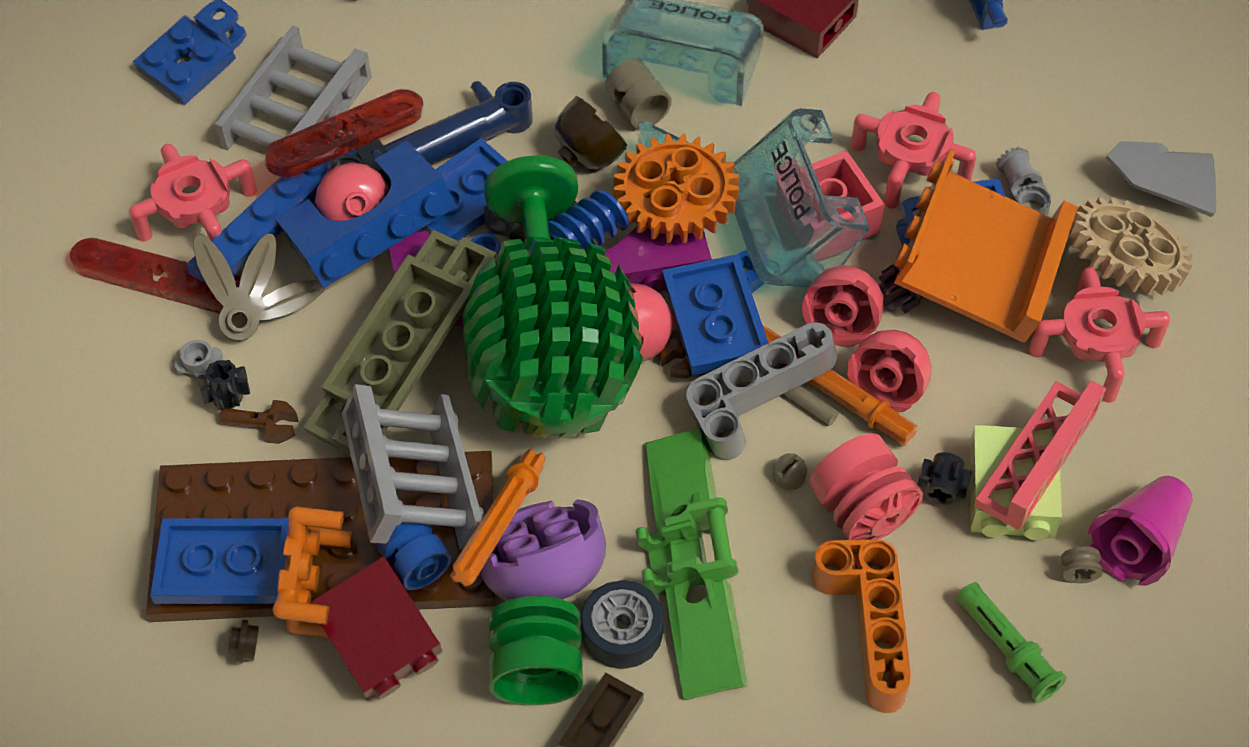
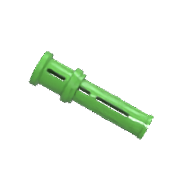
M970 583L958 593L956 601L964 607L983 632L1007 658V669L1011 674H1018L1033 691L1031 697L1034 701L1040 703L1051 697L1063 686L1067 677L1062 671L1056 672L1041 655L1042 648L1033 641L1027 642L1007 617L984 593L978 583Z

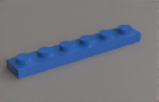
M332 129L222 230L220 235L212 240L226 259L233 277L244 268L254 246L265 234H272L277 237L282 232L276 218L308 199L311 203L314 202L317 188L323 176L328 172V166L332 160L343 155L356 156L355 149L363 146L362 143ZM194 256L187 263L188 273L206 283Z

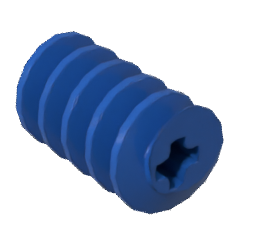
M595 190L589 197L581 199L577 205L568 207L565 213L557 214L553 221H548L549 235L552 240L556 237L577 240L581 243L579 249L584 250L588 242L602 246L605 242L604 235L613 239L617 235V228L625 231L629 227V220L622 206L612 195L603 190Z

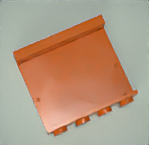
M950 148L942 162L937 159L935 160L926 181L932 183L930 188H924L917 202L916 209L921 210L920 216L914 215L905 233V237L911 240L909 245H902L895 259L894 266L899 267V271L894 283L1025 343L1042 320L1078 206L1063 200L1052 217L1046 216L950 172L955 162L952 160L955 150Z

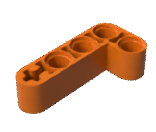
M877 539L827 541L816 550L812 573L813 584L824 594H856L865 690L868 703L873 709L882 713L896 712L903 706L906 700L911 679L896 551L891 544ZM868 564H878L884 569L874 570ZM836 565L841 570L831 571L825 568L824 566ZM882 602L889 608L878 609L871 603ZM885 641L891 644L893 648L882 649L875 642ZM890 671L888 677L890 688H887L886 682L882 681L884 672Z

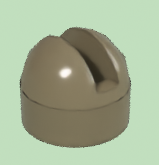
M786 453L780 456L774 465L773 478L775 483L786 490L798 489L805 483L807 475L805 461L795 453ZM789 465H793L786 475L782 473Z

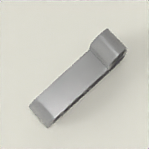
M815 322L806 324L690 383L686 391L689 407L698 428H701L711 452L716 457L730 460L738 457L745 449L746 439L738 416L828 372L834 367L837 353L832 332L826 325ZM778 364H788L784 368L773 369ZM742 382H751L748 386L737 387ZM706 400H714L710 405L701 406V403ZM732 431L727 437H717L721 432Z

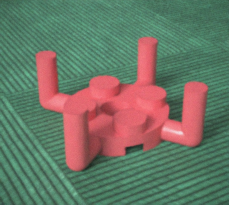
M930 92L922 106H905V111L894 113V110H892L882 120L865 114H858L854 119L851 148L855 151L864 150L868 131L877 134L876 144L879 159L883 163L893 166L888 177L884 204L888 208L894 209L899 206L903 181L907 172L928 176L935 160L937 159L942 162L950 148L955 150L953 159L960 161L957 175L970 181L972 179L976 152L971 148L953 143L954 134L952 128L950 130L945 124L946 119L939 113L941 97L936 92ZM910 135H918L922 137L924 140L921 142H912L908 140L906 137H909Z
M164 144L161 148L164 165L157 172L158 178L155 183L151 184L152 197L131 206L129 215L137 238L142 242L149 241L153 236L147 216L159 212L167 220L172 221V224L178 228H187L192 224L201 222L207 237L212 241L222 232L215 215L226 211L230 204L229 181L238 178L244 196L251 197L257 193L251 165L247 160L242 159L222 167L217 161L210 158V162L198 160L196 155L180 157L172 144ZM195 185L199 187L193 193H182V190L187 186Z
M1088 267L1083 270L1075 296L1067 303L1062 318L1041 320L1034 330L1029 353L1033 357L1043 356L1049 336L1063 335L1071 346L1073 354L1078 359L1084 361L1092 359L1105 361L1108 374L1103 385L1106 390L1102 400L1111 403L1116 400L1125 376L1121 359L1131 357L1135 353L1145 328H1150L1146 337V344L1151 348L1160 347L1171 318L1165 311L1143 312L1132 298L1129 302L1119 296L1120 291L1101 286L1097 271L1094 268ZM1098 318L1105 319L1113 327L1109 329L1100 328L1094 324L1093 320Z

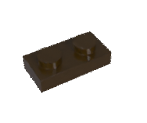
M605 672L558 743V747H614L644 701V693Z

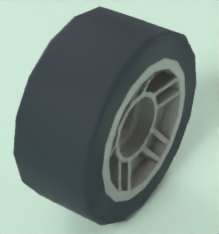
M621 580L602 585L590 594L583 605L581 632L584 646L594 659L605 666L618 669L638 667L651 659L661 646L664 633V616L661 603L651 590L636 582ZM621 621L628 628L618 629L616 622Z

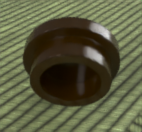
M244 619L241 621L240 628H231L228 653L236 654L235 663L242 664L243 660L254 661L259 626L248 625L249 620Z

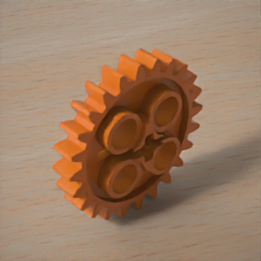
M666 134L664 143H659L657 139L651 137L650 147L647 148L643 144L638 143L637 154L627 151L625 153V162H618V174H614V198L624 209L629 224L637 222V233H641L649 228L651 229V239L654 240L660 233H663L667 243L672 241L674 235H679L682 242L687 243L688 234L693 233L701 240L704 228L712 233H716L717 222L727 224L728 213L735 212V203L738 201L739 175L734 173V163L726 162V152L714 154V143H710L704 148L701 147L700 137L694 139L692 143H687L685 134H682L679 140L674 142L671 136Z

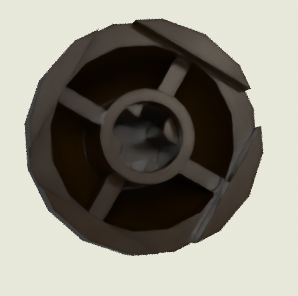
M575 96L557 117L554 126L555 137L561 146L557 153L571 167H574L577 163L587 169L596 170L609 166L627 149V143L607 120L603 121L595 114L597 112L596 109L578 96Z

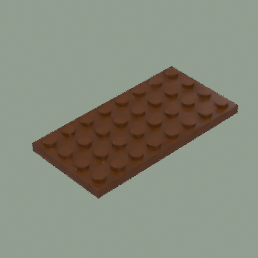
M492 451L464 452L478 504L483 509L485 516L493 503ZM336 457L160 465L146 606L148 621L168 622L275 617L273 614L274 604H154L150 595L162 519L288 518L289 511L294 507L343 512L344 518L341 530L353 532L352 547L349 549L320 545L318 555L313 556L312 565L320 567L317 590L316 592H311V602L382 558L375 545L370 543L352 458ZM388 457L390 467H393L395 472L441 476L437 462ZM396 489L397 498L402 501L403 505L449 509L446 494ZM430 525L432 534L437 535L452 555V560L442 576L428 586L417 590H407L405 588L418 610L494 606V593L485 584L480 573L474 583L469 586H464L461 582H454L452 580L453 564L463 550L459 548L454 527Z

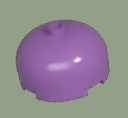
M577 499L573 502L574 507H554L551 500L518 509L480 571L485 584L494 594L505 601L525 596H548L564 600L584 589L599 573L606 555V538L596 506L588 501Z

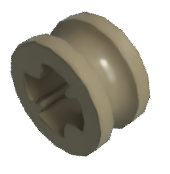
M1085 546L1074 547L1063 552L1061 562L1065 566L1063 569L1064 579L1072 583H1089L1098 580L1103 574L1102 567L1098 564L1101 560L1100 552L1095 548Z

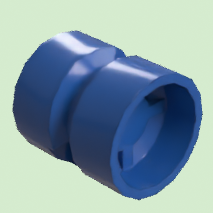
M401 522L400 526L395 527L387 544L373 543L388 563H394L392 570L407 590L421 589L433 583L448 569L452 560V555L437 535L432 534V528L427 524Z

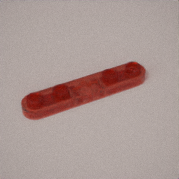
M398 89L272 142L266 149L265 166L269 172L279 177L286 178L298 175L416 123L422 116L423 99L419 94L408 89Z
M99 238L82 239L70 251V260L74 270L83 277L218 314L223 309V306L217 301L207 284L188 273V262ZM163 272H167L168 277H160L158 281L154 280V275L161 276ZM235 275L236 287H239L241 277Z

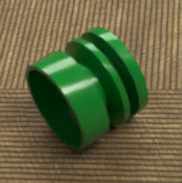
M525 596L507 600L495 606L489 613V649L493 652L489 656L490 692L496 698L507 703L524 706L549 705L570 699L582 690V654L578 650L581 646L580 611L574 604L563 599L548 596Z

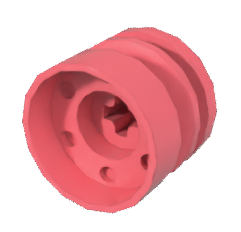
M868 433L841 444L816 466L809 479L810 489L827 512H834L833 521L840 530H843L842 533L847 540L882 539L903 525L915 513L922 502L923 492L915 481L911 480V476L905 468L897 467L898 459L879 434Z

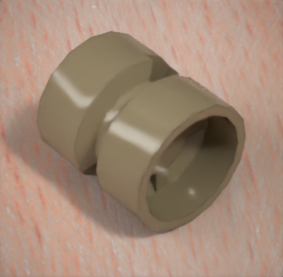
M638 59L627 60L614 68L607 77L605 90L617 106L621 108V111L635 128L644 129L657 124L665 117L671 107L672 100L657 80H654V75L642 60Z

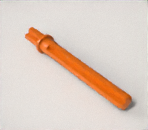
M763 325L768 343L781 337ZM832 369L808 381L809 384L867 421L868 428L871 430L878 428L903 446H906L909 440L914 438L917 432V425L891 409L890 402L887 400L879 401Z
M528 449L520 461L509 468L506 474L507 481L453 564L454 570L451 573V578L454 582H461L464 586L474 583L525 497L538 487L539 474L543 470V463L546 460L542 452L535 454L533 449Z

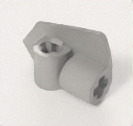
M1120 141L1107 154L1106 160L1125 178L1131 187L1180 204L1207 216H1214L1216 212V180L1214 159L1211 153L1168 152L1166 146L1160 143Z

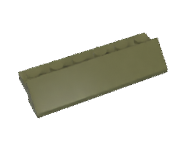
M433 229L416 257L407 255L322 384L321 388L326 394L303 427L306 432L341 450L346 457H351L342 411L355 384L371 386L375 404H378L380 409L399 411L464 310L478 270L493 258L496 260L497 253L463 237L460 241H457ZM381 426L382 434L385 433L388 426Z

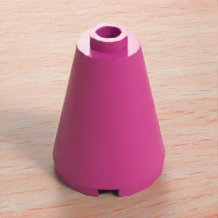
M1161 476L1100 513L1088 528V535L1091 533L1093 541L1089 547L1095 548L1100 552L1101 560L1099 564L1114 578L1123 582L1127 577L1139 580L1140 582L1137 585L1142 586L1158 582L1170 567L1193 502L1191 490L1183 481L1176 477Z

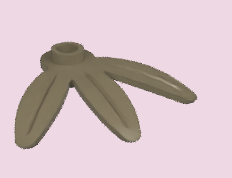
M199 234L193 239L195 257L202 277L217 301L223 306L218 318L220 330L226 337L232 340L240 341L251 337L258 328L259 320L274 319L296 312L312 303L324 292L325 288L317 280H307L285 285L265 297L261 296L270 280L276 259V238L272 234H265L254 246L245 263L239 287H236L232 271L215 244L203 234ZM236 313H241L246 317V325L242 328H237L232 324V316Z

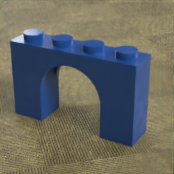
M407 140L375 159L383 178L389 184L390 190L387 196L367 213L349 220L333 221L323 217L308 199L276 218L293 250L323 288L457 207L442 176Z

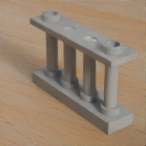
M292 25L285 36L278 39L274 50L227 110L221 112L218 116L215 126L221 148L228 151L239 136L279 151L284 172H287L335 128L372 78L368 53L355 48L346 60L342 62L304 49L299 27ZM296 62H300L330 73L334 77L328 85L322 87L292 76L288 72ZM280 86L316 101L309 110L303 112L268 98ZM261 111L297 126L290 135L282 137L249 123L257 112Z
M355 384L342 411V417L370 543L387 544L395 527L400 526L402 522L452 526L455 529L459 548L464 549L483 519L484 511L478 504L458 431V416L453 412L449 395H440L431 414L380 409L379 405L375 404L371 386ZM381 426L427 430L430 432L432 444L387 440V437L382 434ZM388 457L437 462L441 476L395 472L394 468L390 467ZM396 489L446 494L449 509L403 505L402 501L397 498Z

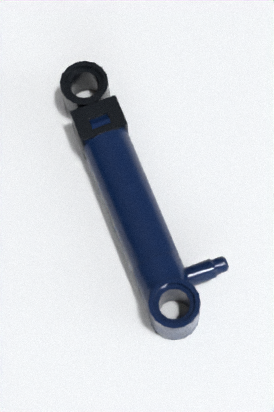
M474 81L471 84V89L479 103L385 145L379 139L355 149L356 156H339L329 164L328 172L335 166L353 162L368 165L381 174L375 159L406 140L432 165L463 151L480 138L486 141L503 132H524L530 128L533 122L530 89L520 82H507L499 86L495 91V96H492L486 86H483L480 81Z

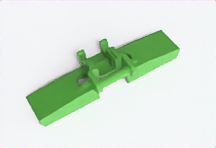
M696 428L646 442L657 532L650 533L645 527L636 529L637 543L648 551L651 569L642 570L644 587L651 590L654 594H666L684 700H689L733 688L746 687L748 683L732 587L727 581L728 578L738 574L737 561L731 556L725 515L728 513L727 501L724 498L716 497L706 439L701 428ZM710 529L715 561L707 563L702 531ZM696 585L706 586L707 594L702 601L698 603L687 602L686 596L692 587Z

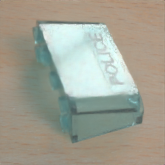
M625 0L602 37L603 77H608L619 64L632 59L708 74L707 87L712 97L721 103L742 106L763 45L764 27L760 19L749 13L686 0Z
M805 108L793 110L733 162L734 173L739 175L738 201L735 203L734 214L754 270L763 282L770 285L809 287L811 282L824 270L844 265L870 229L858 198L823 195L805 149L807 142L831 144L834 139L822 110ZM836 208L847 210L852 214L854 221L843 219L838 214Z

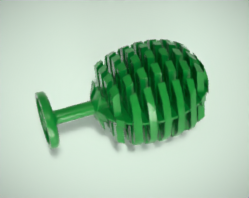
M533 155L509 160L495 168L485 180L484 197L488 208L504 220L524 224L526 241L524 244L521 239L503 241L496 262L493 258L478 270L462 315L464 319L462 328L465 360L467 361V376L471 382L470 391L483 410L488 396L494 400L491 408L493 415L498 417L496 424L499 429L514 432L519 421L524 423L522 430L525 434H531L530 437L547 438L550 435H559V438H575L580 432L585 434L600 431L608 412L611 410L615 411L623 403L643 360V356L640 353L642 340L641 334L638 331L639 320L638 314L635 311V298L630 290L631 283L620 265H618L615 273L610 272L612 263L610 258L605 256L606 251L602 246L588 242L584 250L579 249L581 243L577 240L557 237L552 240L550 238L548 220L553 219L559 213H564L568 207L572 206L577 198L579 187L577 175L573 168L564 161L549 156Z

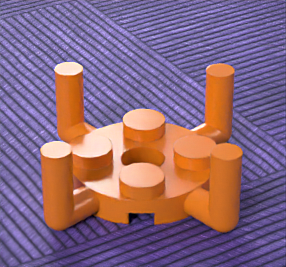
M294 507L289 511L288 535L283 550V555H287L284 570L280 569L278 595L273 606V614L279 619H286V629L292 634L328 638L319 623H327L329 606L308 604L311 602V592H316L320 574V567L312 565L313 556L318 555L320 545L351 549L353 532L341 530L344 518L343 512L305 507Z

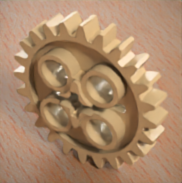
M1098 197L1096 202L1088 199L1085 205L1081 204L1075 214L1068 236L1074 239L1071 246L1082 250L1078 256L1080 259L1091 260L1089 268L1101 269L1103 271V279H1107L1110 276L1115 278L1118 287L1122 286L1123 283H1127L1132 292H1136L1138 287H1141L1147 295H1151L1153 290L1160 295H1164L1166 290L1174 292L1177 286L1180 287L1193 266V263L1190 262L1193 254L1186 251L1189 244L1178 241L1181 233L1170 231L1168 228L1171 223L1169 222L1160 223L1157 220V213L1146 214L1142 205L1135 209L1132 208L1128 200H1125L1124 204L1120 205L1114 197H1111L1109 202L1105 201L1102 197Z

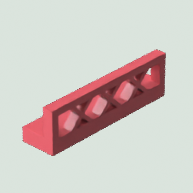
M1091 380L1084 392L1080 394L1055 381L976 498L974 506L1020 531L1098 412L1106 388ZM1057 397L1074 406L1067 416L1056 417L1052 404ZM1051 428L1054 437L1050 443L1037 447L1032 435L1033 432ZM1027 443L1028 448L1023 449V447ZM1032 458L1034 467L1029 475L1017 477L1012 465L1015 460ZM1007 473L1008 478L1002 479L1004 475ZM1012 488L1014 497L1010 502L1009 509L989 499L996 490Z

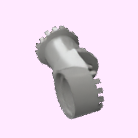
M1020 146L1016 147V150L1014 147L1011 148V152L1007 149L1005 151L1006 155L1002 154L1000 155L1001 158L997 159L996 167L1006 175L1010 182L1008 185L1009 191L1014 200L1022 205L1026 201H1037L1043 207L1035 211L1048 216L1052 200L1050 199L1051 195L1042 182L1040 173L1033 170L1030 165L1028 151L1020 148Z

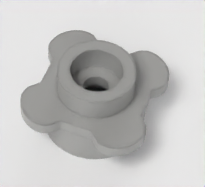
M204 340L189 341L181 348V359L176 360L175 369L180 374L189 373L195 375L198 380L199 375H205L210 363L222 359V352L217 347L211 348L210 344Z

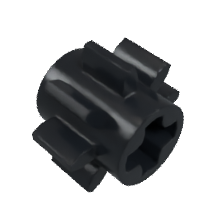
M893 263L881 271L882 275L878 277L882 282L878 286L883 294V304L889 310H894L900 306L902 311L907 313L921 304L920 300L923 299V296L894 283L899 267L894 266Z
M219 360L210 363L205 375L198 376L203 403L207 404L213 401L218 410L238 407L243 395L250 394L245 367L236 368L230 360Z
M948 452L937 453L933 461L929 459L923 460L917 485L925 488V496L932 502L943 505L952 504L955 502L956 496L966 497L972 471L964 469L965 463L959 456Z

